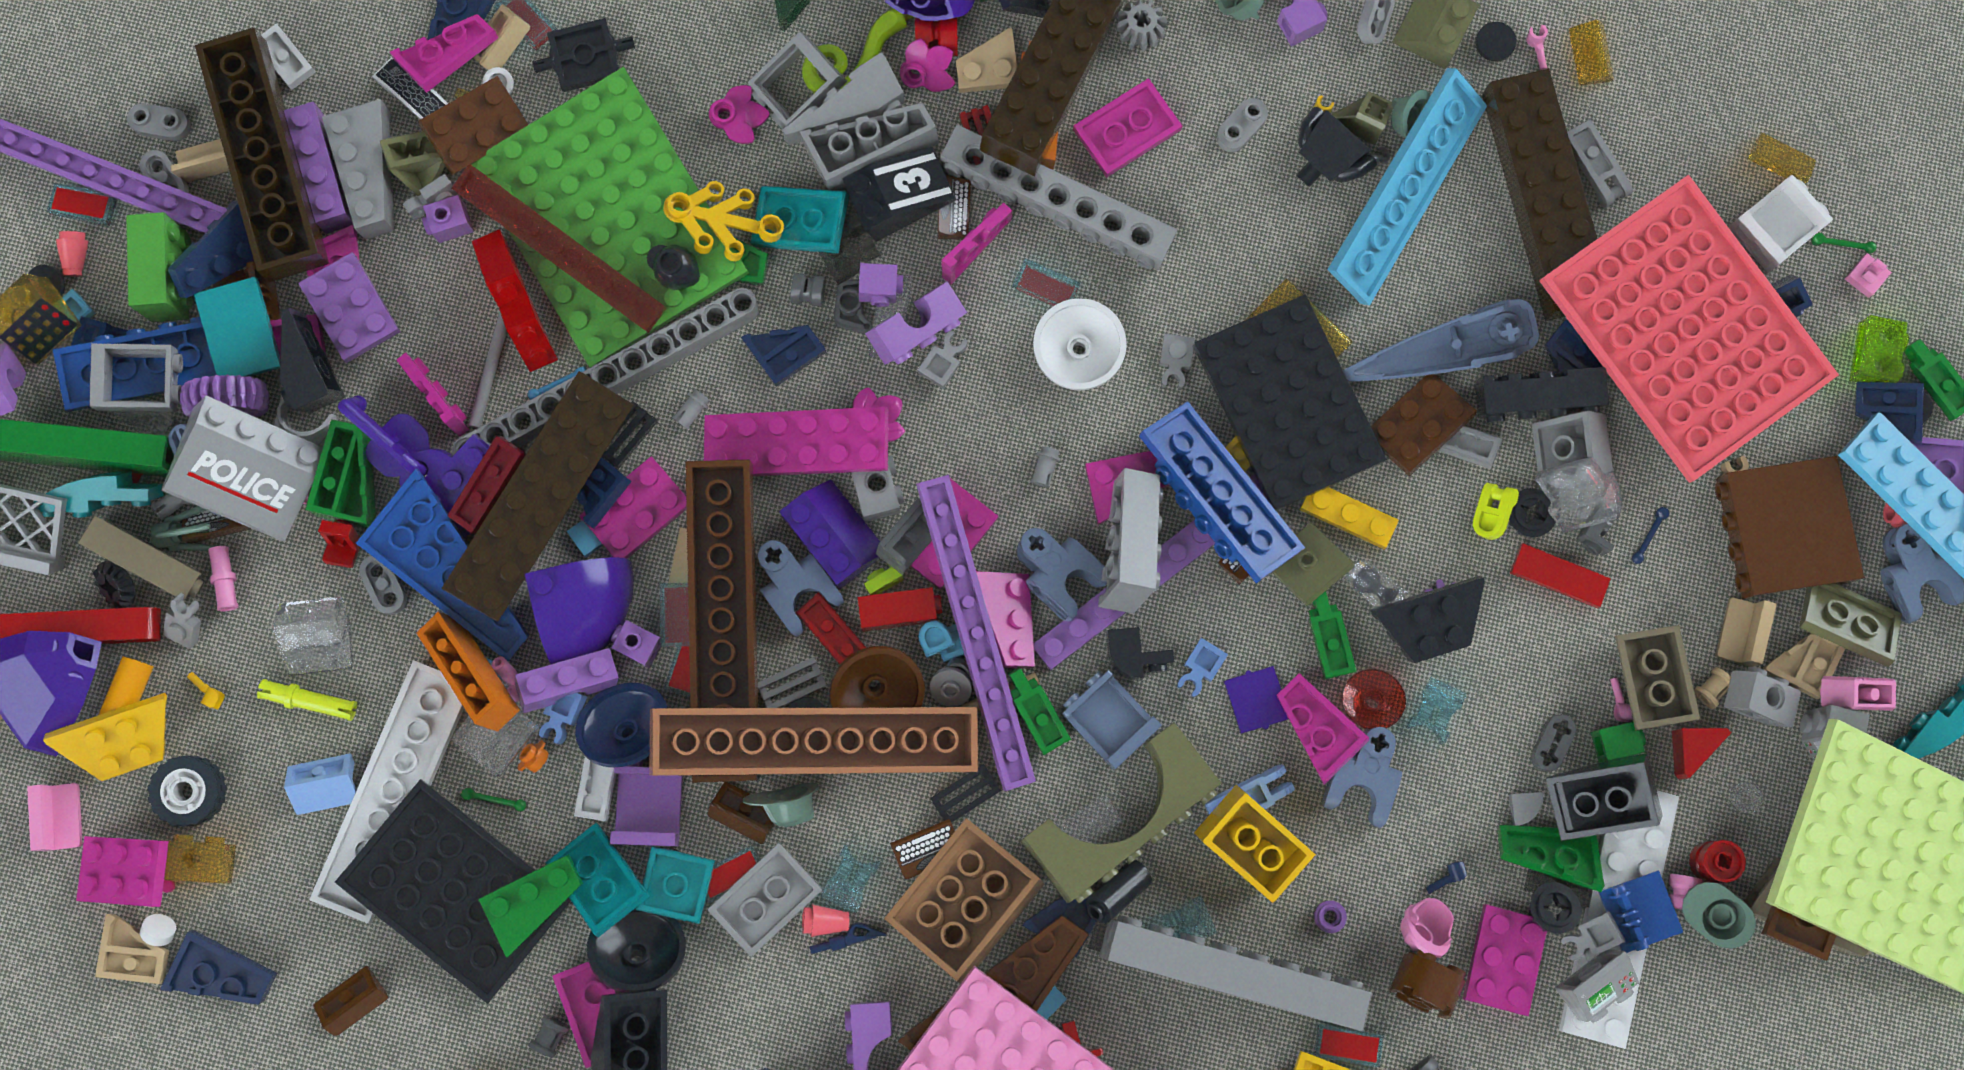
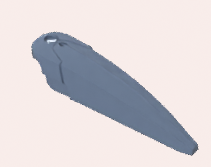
M1520 298L1503 300L1411 336L1355 363L1343 371L1348 381L1385 380L1482 367L1486 363L1491 364L1515 359L1525 351L1532 349L1538 342L1539 332L1534 310L1528 301Z

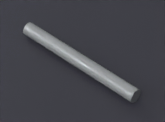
M500 311L468 424L469 427L475 429L482 425L507 333Z

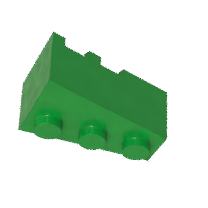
M331 419L305 510L317 517L330 520L341 519L350 522L352 525L368 528L376 519L374 469L366 457V447L371 439L356 425Z

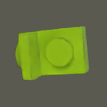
M888 564L889 569L886 571L880 568L868 575L867 579L869 581L864 583V586L869 595L882 594L904 581L903 575Z

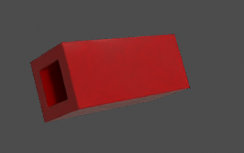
M933 587L857 597L863 632L925 624L930 621H937L936 614L943 613L940 595H934Z

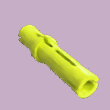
M262 679L258 686L259 689H263L262 692L257 691L258 699L282 703L285 708L293 709L298 707L347 719L348 721H352L356 714V711H352V709H357V701H349L300 689L299 685L293 683L288 686L271 682L267 679Z

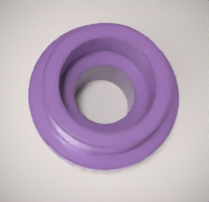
M1324 901L1316 907L1314 921L1323 932L1336 933L1345 926L1347 915L1340 903ZM1329 910L1335 914V920L1332 923L1326 922L1324 918L1325 913Z

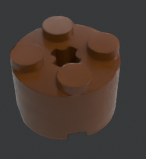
M1420 949L1417 954L1413 952L1405 953L1389 988V992H1397L1395 996L1397 999L1428 1014L1429 1010L1435 1009L1439 1011L1437 1017L1450 1019L1464 987L1466 972L1450 964L1445 967L1435 962L1436 956L1431 953H1424Z

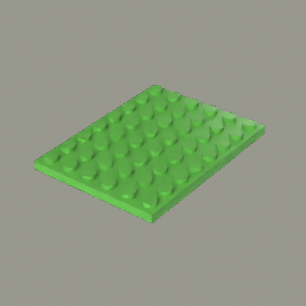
M624 66L487 150L486 156L470 165L589 368L639 342L749 274L741 259L739 261H730L725 257V246L706 221L695 219L704 233H708L713 237L714 243L709 253L700 254L694 249L695 240L682 223L671 221L664 214L663 206L667 197L676 192H682L689 196L699 191ZM707 202L699 205V207L710 208ZM679 207L674 208L678 211H683V209ZM699 241L703 246L709 245L706 241ZM657 245H678L687 248L697 260L700 273L699 281L693 286L679 290L663 287L655 278L654 271L647 263L648 252ZM734 248L729 249L731 252L737 253Z

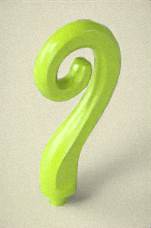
M893 8L880 15L869 31L855 69L878 55L884 43L896 33L907 28L906 21L914 16L902 14ZM832 44L817 46L826 58L829 57L835 61L833 66L841 75L844 74L848 67V59L845 52ZM806 57L802 65V76L807 88L815 93L826 81L819 77L816 67ZM849 76L845 77L847 82L840 89L851 81Z

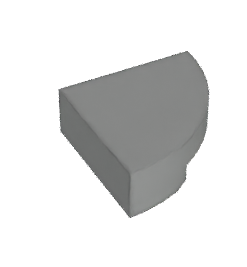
M1543 792L1509 795L1513 826L1526 824L1538 814L1543 803Z

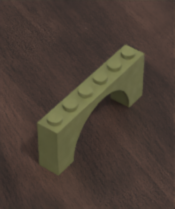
M1175 722L1144 745L1155 766L1158 783L1157 797L1148 820L1133 836L1110 844L1088 843L1066 834L1049 818L1020 841L1067 903L1074 899L1078 903L1082 902L1094 892L1090 886L1099 879L1106 883L1119 872L1116 868L1118 864L1124 860L1130 864L1144 853L1141 846L1151 840L1153 844L1157 843L1169 833L1166 830L1169 824L1174 820L1178 825L1193 814L1190 809L1197 802L1205 805L1217 795L1214 789L1222 784Z

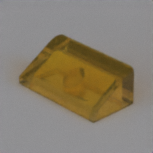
M1596 19L1569 28L1579 85L1613 81L1614 75L1604 25L1601 21Z
M1762 132L1747 158L1786 179L1793 175L1804 183H1807L1812 176L1816 162L1810 156Z

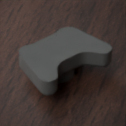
M859 279L842 280L837 285L834 322L839 328L865 335L866 332L873 329V325L863 314L865 302H859Z

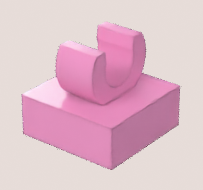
M1867 253L1857 262L1844 279L1869 298L1875 294L1892 272L1886 268L1887 265L1878 258L1874 259Z

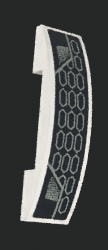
M392 57L372 76L394 98L396 97L419 119L448 104L433 89L426 93Z

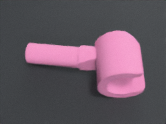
M1541 25L1539 30L1540 36H1536L1531 27L1526 38L1528 45L1535 48L1540 70L1547 69L1543 46L1548 33L1545 25Z
M1618 678L1610 679L1616 702L1614 718L1620 722H1632L1633 717L1630 704H1625Z

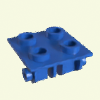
M1659 870L1598 892L1606 913L1610 911L1625 939L1624 943L1619 944L1621 951L1626 953L1634 950L1641 951L1649 948L1650 944L1683 933Z

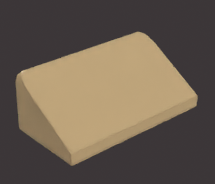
M504 4L499 7L488 22V25L495 30L498 39L473 57L488 70L495 67L502 68L530 30V25Z

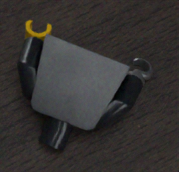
M1322 95L1317 98L1314 107L1301 122L1298 145L1301 148L1299 153L1308 163L1296 176L1308 187L1321 174L1330 182L1336 180L1343 183L1361 178L1377 167L1379 163H1386L1390 159L1388 149L1380 146L1378 150L1383 152L1385 158L1378 153H1369L1371 150L1331 114L1334 102L1329 107L1321 105L1324 97Z

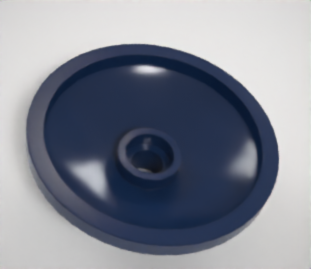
M622 683L609 687L595 695L581 711L575 729L577 744L585 757L597 765L618 768L635 764L650 754V709L668 708L667 703L657 690L645 684Z

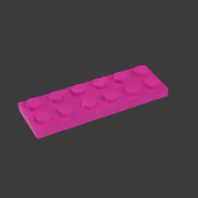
M886 407L705 415L704 461L750 459L753 464V476L888 471V409Z

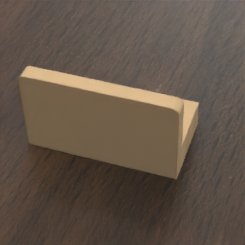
M221 139L175 151L178 164L170 166L171 172L177 177L184 179L186 183L229 172Z
M1735 597L1729 598L1715 654L1716 657L1749 667L1763 664L1777 603L1767 600L1752 603Z

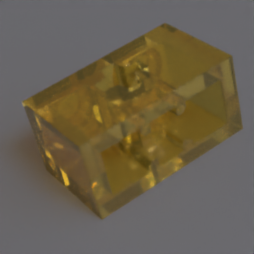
M173 834V841L168 843L164 880L232 883L236 845L225 844L226 838L205 836V843L193 842L194 836ZM193 855L201 856V861L193 862Z

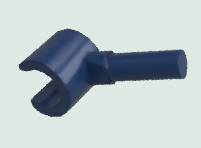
M1458 861L1446 865L1449 875L1425 887L1427 892L1431 894L1446 884L1465 879L1467 871L1464 862Z

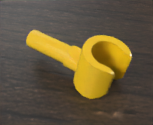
M194 672L189 673L187 678L200 691L205 693L200 703L218 710L225 698L224 693L205 684Z

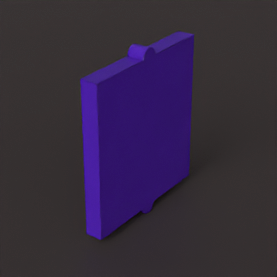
M1274 666L1255 672L1247 670L1245 675L1223 681L1240 734L1259 728L1266 730L1269 728V725L1288 720L1277 698L1281 687Z

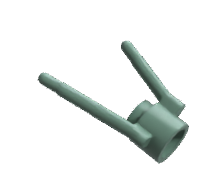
M197 506L178 515L165 517L163 523L152 525L151 539L154 546L159 549L168 547L171 552L178 550L208 551L209 548L218 546L181 543L182 535L208 530L211 525L206 523L182 527V524L178 522L207 509Z

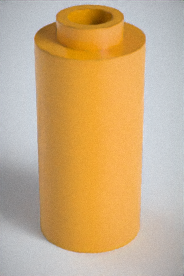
M122 656L98 715L139 702L154 666Z

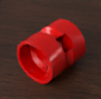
M957 17L938 22L915 18V40L923 39L928 49L933 46L947 47L953 51V57H958Z
M1705 841L1693 848L1689 857V865L1693 874L1704 882L1728 883L1742 876L1746 867V858L1742 849L1732 841Z

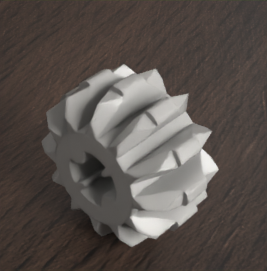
M1136 0L1135 6L1127 2L1124 7L1125 11L1118 12L1117 19L1119 22L1116 23V31L1121 33V43L1130 40L1129 48L1131 50L1137 44L1140 45L1141 50L1144 52L1147 48V43L1155 48L1158 45V38L1162 39L1165 36L1166 31L1163 27L1166 26L1167 19L1161 16L1163 13L1162 6L1152 8L1154 3L1152 0H1149L1147 5L1143 4L1142 0ZM1139 22L1144 23V26L1139 27Z

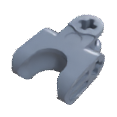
M1905 524L1885 533L1882 545L1891 565L1881 570V580L1894 610L1902 613L1901 621L1910 624L1916 622L1922 616L1923 606L1920 601V590L1925 583L1936 590L1944 603L1949 605L1964 603V583L1961 576L1934 549H1931L1930 545L1914 529ZM1905 538L1906 544H1903L1902 539Z
M1040 528L1029 529L1023 534L1016 553L1021 563L1033 572L1026 580L1028 588L1059 618L1064 621H1072L1077 616L1078 607L1075 600L1067 593L1065 581L1071 577H1079L1094 587H1103L1107 584L1106 581H1101L1102 570L1106 566L1074 538L1068 537L1060 545L1050 534ZM1035 544L1039 546V549L1036 548L1033 551L1029 548V546L1032 547Z
M770 540L760 547L758 552L759 563L772 580L761 588L760 592L793 636L798 637L803 633V624L795 613V606L798 598L804 593L820 592L833 607H839L844 603L841 593L811 553L797 562L789 549L780 541ZM772 551L775 554L782 553L779 556L781 562L775 564L773 561L767 563L770 560L769 553Z
M1376 727L1364 732L1369 737V741L1328 781L1322 798V806L1328 810L1338 807L1342 802L1345 792L1350 787L1360 786L1368 792L1371 799L1368 819L1372 826L1380 829L1388 820L1402 779V771L1389 767L1396 747L1395 736L1386 728ZM1380 737L1379 742L1384 744V746L1375 751V745L1371 743V739Z

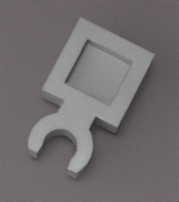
M443 174L420 189L421 194L408 199L403 203V206L415 221L425 215L423 206L459 195L446 174Z
M949 331L945 335L943 349L934 345L917 370L918 374L942 389L945 388L960 366V361L954 357L962 354L967 348L966 339L959 346H952L950 344L954 336L953 331Z
M1164 333L1159 366L1168 367V370L1164 372L1161 378L1162 388H1166L1168 378L1175 377L1178 380V390H1182L1185 384V376L1181 369L1190 370L1195 338Z
M180 593L171 601V609L166 612L163 635L191 649L198 643L201 620L193 616L199 610V602L195 600L187 606L183 600L184 594Z
M1610 911L1579 925L1578 927L1582 933L1581 936L1570 934L1561 940L1562 945L1574 942L1578 946L1577 953L1569 956L1570 960L1581 958L1586 953L1587 948H1590L1592 954L1596 956L1625 942Z

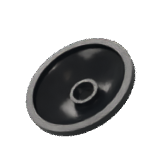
M636 908L599 938L591 931L587 941L588 962L595 976L606 986L623 993L656 990L667 984L680 970L686 953L685 935L675 918L639 911ZM635 956H639L642 958L640 961L632 960V958Z

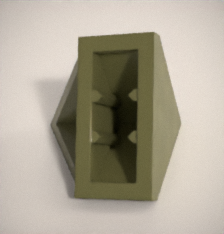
M1368 91L1365 97L1334 112L1332 115L1355 136L1376 145L1393 107L1391 101Z
M424 131L380 140V146L389 170L417 196L421 194L420 189L440 177L445 164Z

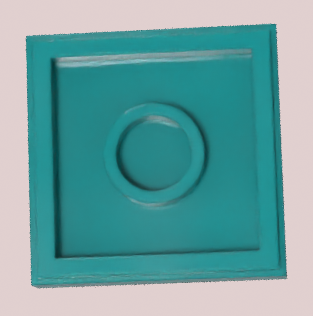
M652 846L642 884L650 897L638 905L636 910L701 924L716 860Z

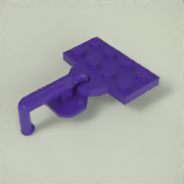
M357 395L341 400L338 403L339 411L371 439L366 447L368 461L384 476L400 477V487L413 471L418 468L423 476L426 475L424 477L449 514L490 446L477 434H473L453 456L445 450L430 448L427 429L411 415L397 414L381 427L364 412L367 407L364 397ZM453 520V522L455 523L463 537L466 539L470 532Z

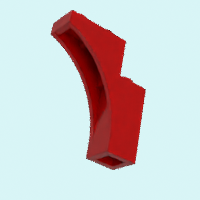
M496 230L471 241L486 286L498 305L505 328L529 372L558 361L556 352L538 317L512 251L501 230Z

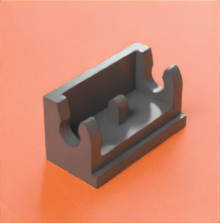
M919 498L880 541L876 550L877 556L902 575L932 541Z

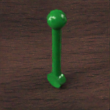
M1816 233L1811 238V242L1815 246L1825 243L1864 249L1867 253H1874L1877 249L1876 243L1872 241L1859 243L1825 237L1822 233Z
M465 788L461 792L462 798L467 801L478 799L514 807L518 812L526 809V802L523 799L513 801L476 793L472 788Z

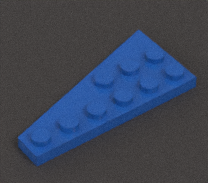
M417 468L356 544L498 655L510 661L529 637V634L511 607L508 605L500 620L496 622L441 589L469 544L453 520L447 516V511Z

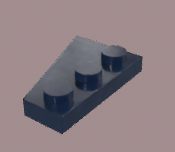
M233 200L226 207L227 211L221 218L214 220L207 227L208 231L197 243L193 242L168 268L180 297L187 299L246 267L247 263L254 262L238 201Z

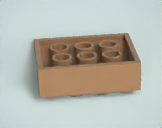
M966 818L885 916L884 920L952 978L961 983L973 966L978 968L1045 883Z

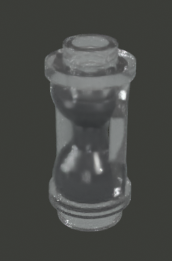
M1359 559L1344 577L1349 582V587L1375 607L1412 597L1410 593L1392 581L1369 561L1365 563ZM1381 580L1384 581V582H1385L1387 585H1389L1391 588L1385 587V586L1381 583ZM1369 593L1375 594L1379 598V601L1375 599L1373 596H1371Z

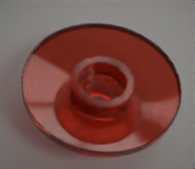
M1366 669L1354 674L1347 681L1342 692V704L1347 716L1358 726L1368 730L1376 727L1387 729L1396 724L1402 717L1406 707V696L1399 681L1391 674L1382 670ZM1369 699L1375 700L1377 707L1372 708L1368 706L1366 701Z

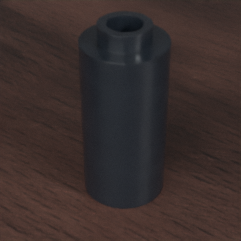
M1137 860L1132 861L1130 864L1127 862L1118 870L1119 872L1114 877L1103 883L1087 897V912L1093 920L1109 923L1151 885V874L1142 863Z

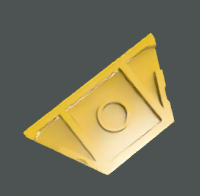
M162 693L45 734L43 741L46 745L100 781L162 761L165 755L167 695Z

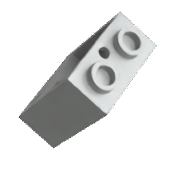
M799 31L748 81V84L754 89L751 95L761 106L765 107L768 105L774 112L771 118L784 129L809 107L817 106L819 108L827 97L826 93L833 87L840 89L847 80L809 37ZM804 54L827 81L798 110L790 115L767 88L799 56Z
M91 343L90 407L97 411L177 412V404H180L181 385H178V373H182L183 370L182 354H178V350L172 345ZM113 357L165 358L164 401H112Z

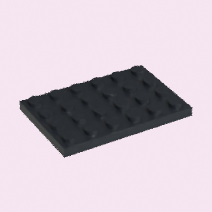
M1305 294L1194 342L1193 348L1265 497L1276 511L1382 464L1387 460Z
M422 779L417 782L334 882L487 1004L494 998L571 902L568 898L512 955L506 958L479 899L536 870Z

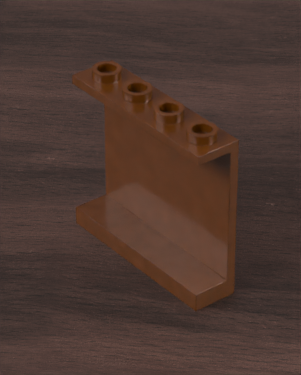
M1837 456L1728 472L1716 478L1715 494L1722 504V526L1725 531H1728L1730 540L1728 554L1731 561L1735 563L1737 572L1735 575V586L1738 592H1741L1742 600L1757 595L1826 584L1852 583L1865 578Z

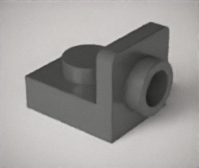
M1605 503L1593 510L1576 538L1583 543L1582 547L1586 551L1594 555H1605L1614 548L1613 544L1599 536H1604L1613 524L1610 518L1615 509Z

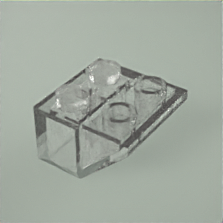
M342 596L281 603L278 605L272 629L289 676L353 668L350 619Z

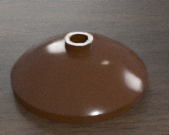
M872 646L851 654L837 668L830 684V703L832 708L921 707L925 695V684L919 667L906 653L888 646ZM873 680L879 681L875 687L868 686Z

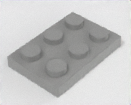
M778 842L707 910L748 955L752 957L810 903L823 888L787 849Z

